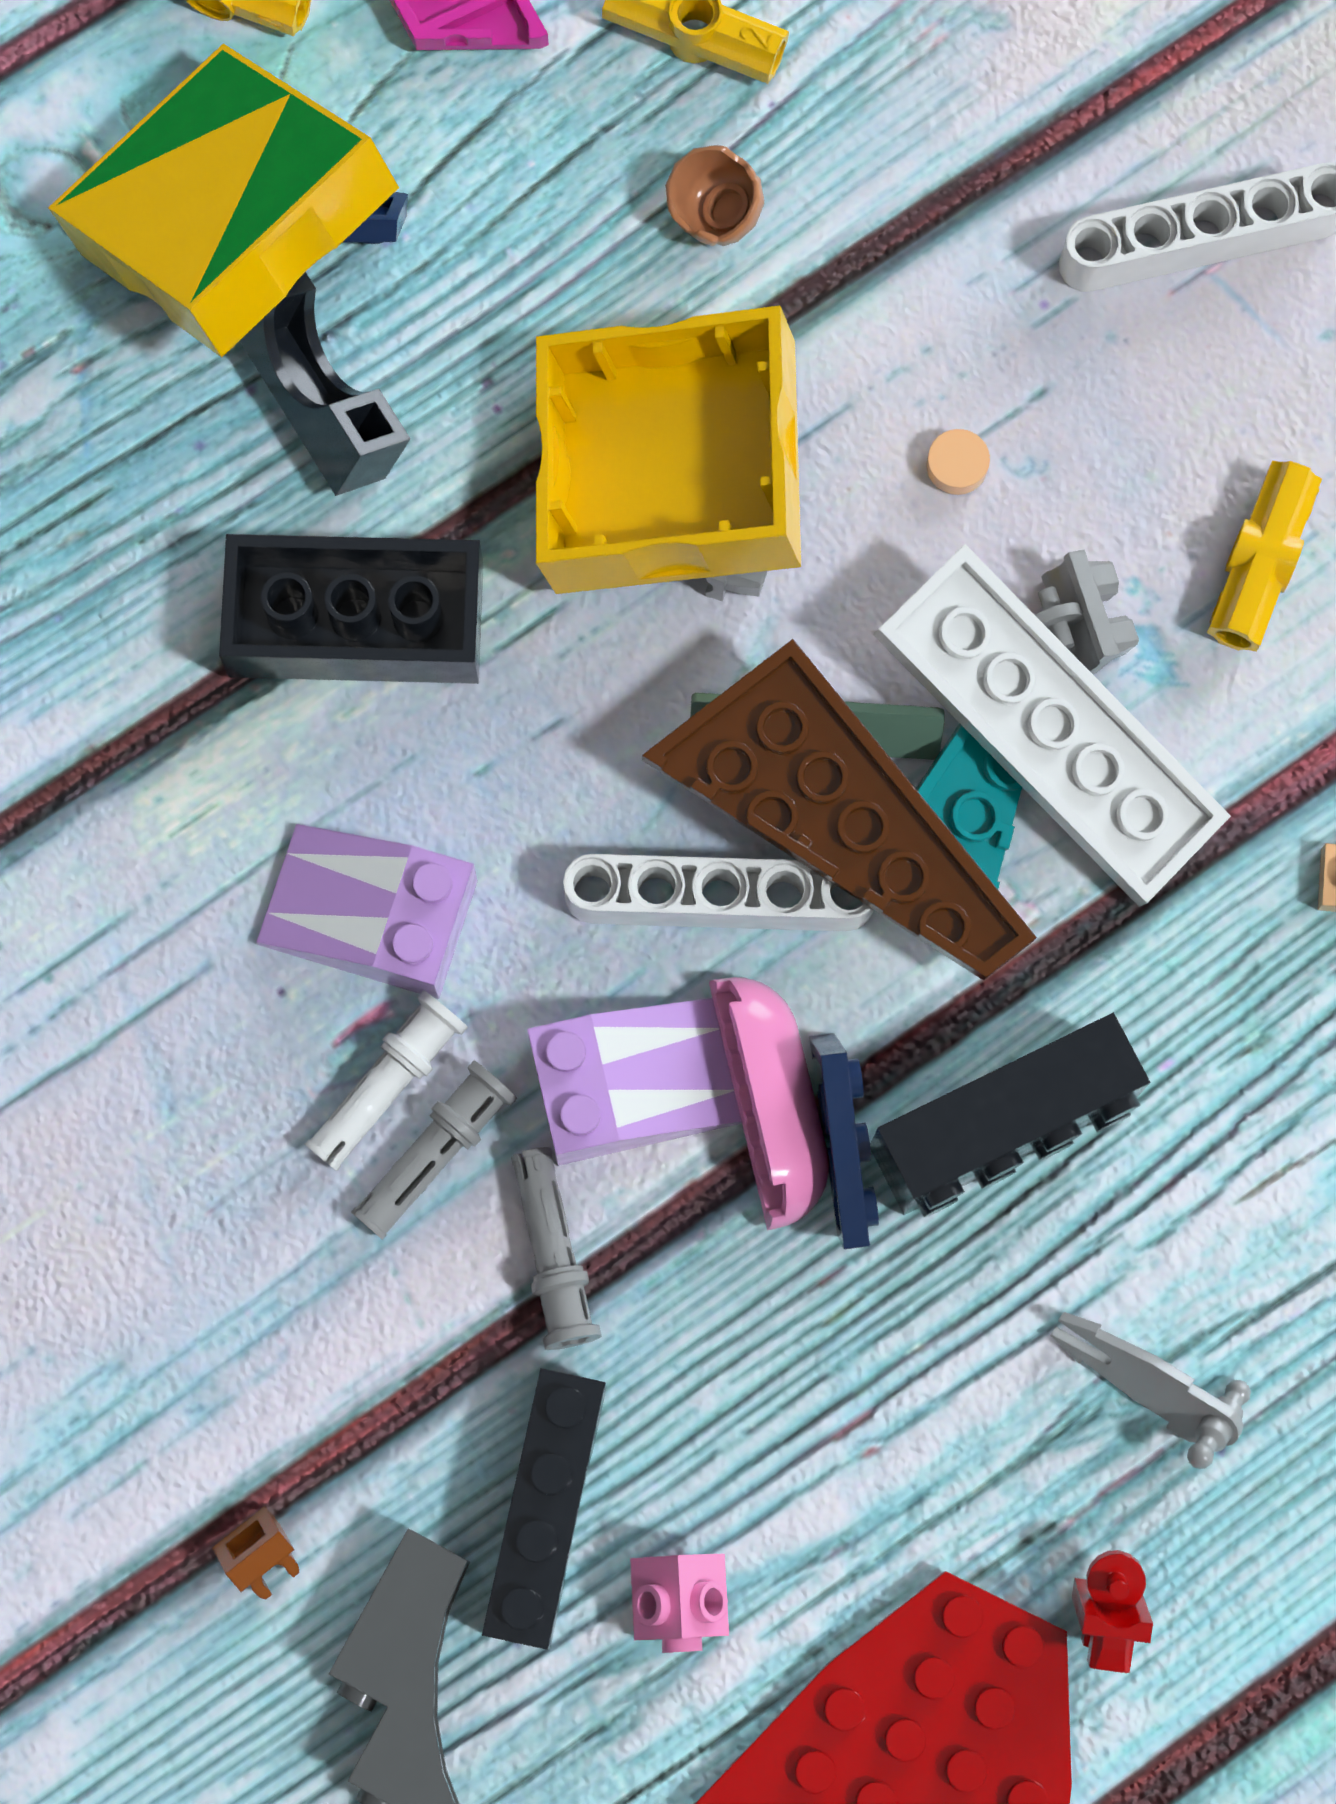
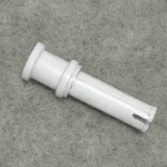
M424 990L417 997L420 1005L396 1034L388 1032L382 1039L384 1043L380 1047L385 1052L311 1140L305 1143L309 1149L336 1171L413 1077L416 1076L418 1079H421L423 1075L427 1077L433 1070L430 1064L433 1058L454 1033L462 1035L468 1028L456 1015Z

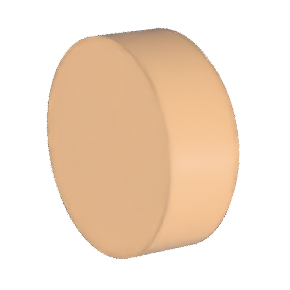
M964 429L949 430L939 435L931 444L926 463L927 473L932 483L943 492L954 495L967 494L977 489L983 483L990 464V454L987 445L977 434Z

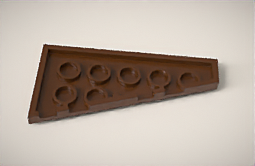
M794 639L786 643L642 755V761L983 981L1037 938Z

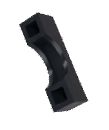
M305 272L293 285L286 297L240 340V343L333 493L337 496L386 479L410 441V437L380 389L369 392L355 390L347 385L330 365L322 349L316 329L314 314L316 287Z
M540 1368L482 1636L546 1650L551 1648L578 1511L605 1398L606 1382Z

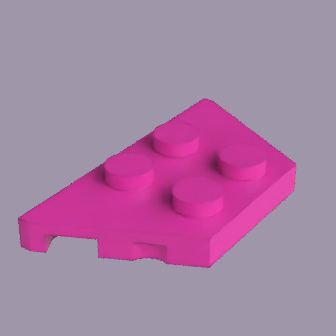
M390 0L416 50L541 49L549 45L548 33L529 0Z

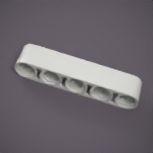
M1320 163L1084 217L1077 220L1068 231L1059 260V273L1064 282L1073 289L1082 292L1096 291L1327 238L1336 234V207L1321 206L1314 200L1312 195L1322 194L1328 196L1336 204V163ZM1267 208L1276 214L1278 220L1267 221L1261 219L1253 209ZM1195 222H1211L1218 227L1220 233H1204L1196 227ZM1139 234L1152 235L1160 241L1162 246L1157 248L1143 246L1137 241L1135 236ZM1082 247H1090L1096 249L1103 259L1088 261L1078 255L1076 250Z
M589 854L572 861L565 871L563 880L566 906L569 911L580 921L591 924L851 931L865 925L873 913V909L865 904L853 910L841 909L834 903L830 894L837 886L797 860ZM595 876L605 880L610 886V892L607 896L597 902L584 901L578 897L575 888L586 877ZM659 878L671 884L674 894L664 903L652 904L641 897L638 892L639 888L649 879ZM712 881H727L735 887L738 896L729 905H713L706 900L702 893L705 886ZM775 883H791L800 892L801 900L793 907H777L771 903L766 891Z

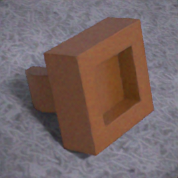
M266 1506L212 1547L225 1574L239 1591L242 1592L251 1586L253 1592L265 1600L272 1594L262 1575L272 1567L282 1565L293 1578L300 1573L299 1566L291 1553L295 1549L280 1523Z

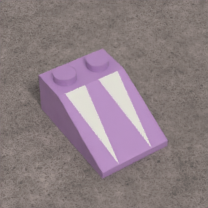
M296 824L256 943L263 947L419 994L424 990L435 999H439L478 881L474 864L413 845Z
M713 998L590 1014L527 1029L558 1166L742 1124Z

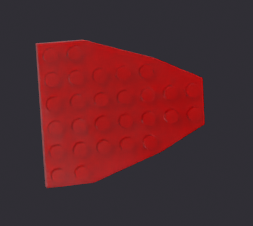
M944 1571L922 1588L920 1592L881 1620L878 1625L850 1647L829 1661L694 1804H1070L1072 1778L1067 1631Z

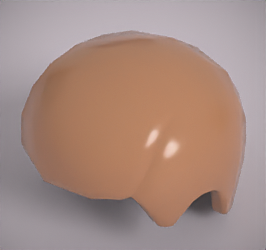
M721 145L693 148L674 164L665 185L667 206L672 218L686 233L699 242L710 246H715L716 244L726 246L741 240L756 226L764 206L760 177L756 175L748 162L729 148Z

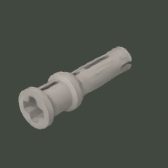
M475 1060L468 1066L470 1075L445 1103L437 1101L431 1108L433 1112L429 1116L433 1119V1122L392 1166L360 1205L351 1211L352 1214L382 1240L397 1220L420 1194L426 1190L428 1185L462 1147H465L467 1150L471 1146L475 1147L481 1141L479 1132L504 1104L511 1106L516 1101L517 1097Z
M549 1147L522 1151V1154L513 1155L511 1160L516 1179L518 1180L526 1225L535 1257L537 1275L532 1277L533 1296H538L541 1299L548 1334L543 1338L545 1350H558L589 1343L602 1336L599 1325L592 1324L584 1289L590 1283L588 1273L583 1270V1266L576 1265L561 1193L555 1175L553 1154Z

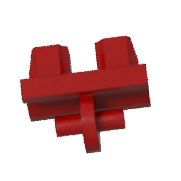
M1121 1550L1107 1551L1098 1555L1090 1563L1086 1579L1074 1578L1072 1600L1082 1631V1644L1089 1648L1087 1656L1089 1667L1098 1670L1130 1673L1134 1641L1151 1642L1153 1621L1143 1596L1146 1588L1144 1570L1135 1557Z

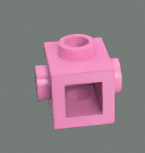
M725 1554L630 1558L634 1641L662 1639V1653L703 1651L702 1637L729 1636Z

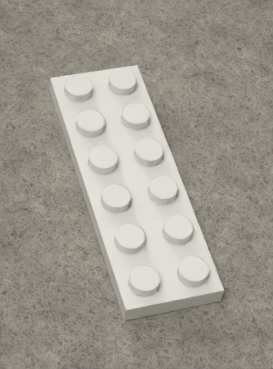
M966 544L873 634L1139 907L1147 904L1231 817Z

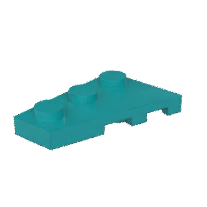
M959 723L916 787V790L995 887L999 889L1000 882L998 877L1005 851L1009 849L1015 828L1012 824L1023 787Z

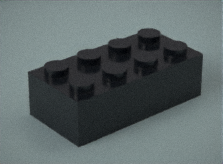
M226 534L219 657L228 677L479 684L483 558L480 540Z
M1113 1012L878 1127L870 1143V1148L903 1215L919 1208L925 1218L958 1201L957 1197L965 1192L963 1186L975 1180L978 1181L981 1189H985L1016 1173L1015 1168L1024 1163L1021 1158L1032 1152H1035L1037 1158L1041 1161L1074 1144L1073 1140L1082 1135L1080 1128L1092 1123L1098 1133L1130 1117V1112L1140 1106L1137 1097L1151 1082Z

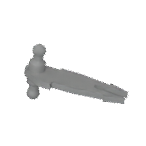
M1063 1312L1058 1321L1093 1346L1058 1327H1055L1050 1336L1079 1364L1081 1361H1084L1131 1399L1169 1422L1166 1426L1167 1429L1188 1442H1194L1195 1444L1188 1449L1187 1459L1194 1468H1207L1213 1461L1214 1452L1222 1451L1226 1446L1233 1445L1238 1440L1243 1430V1410L1241 1406L1250 1399L1251 1390L1245 1381H1231L1226 1386L1225 1395L1216 1398L1193 1384L1195 1379L1158 1356L1101 1330V1324Z

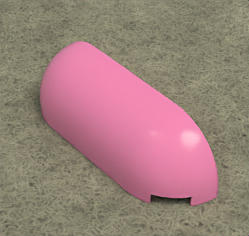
M744 977L709 981V986L767 1230L785 1227L802 1219L818 1203L826 1187L829 1174L827 1146L798 1026L786 1001L769 986Z

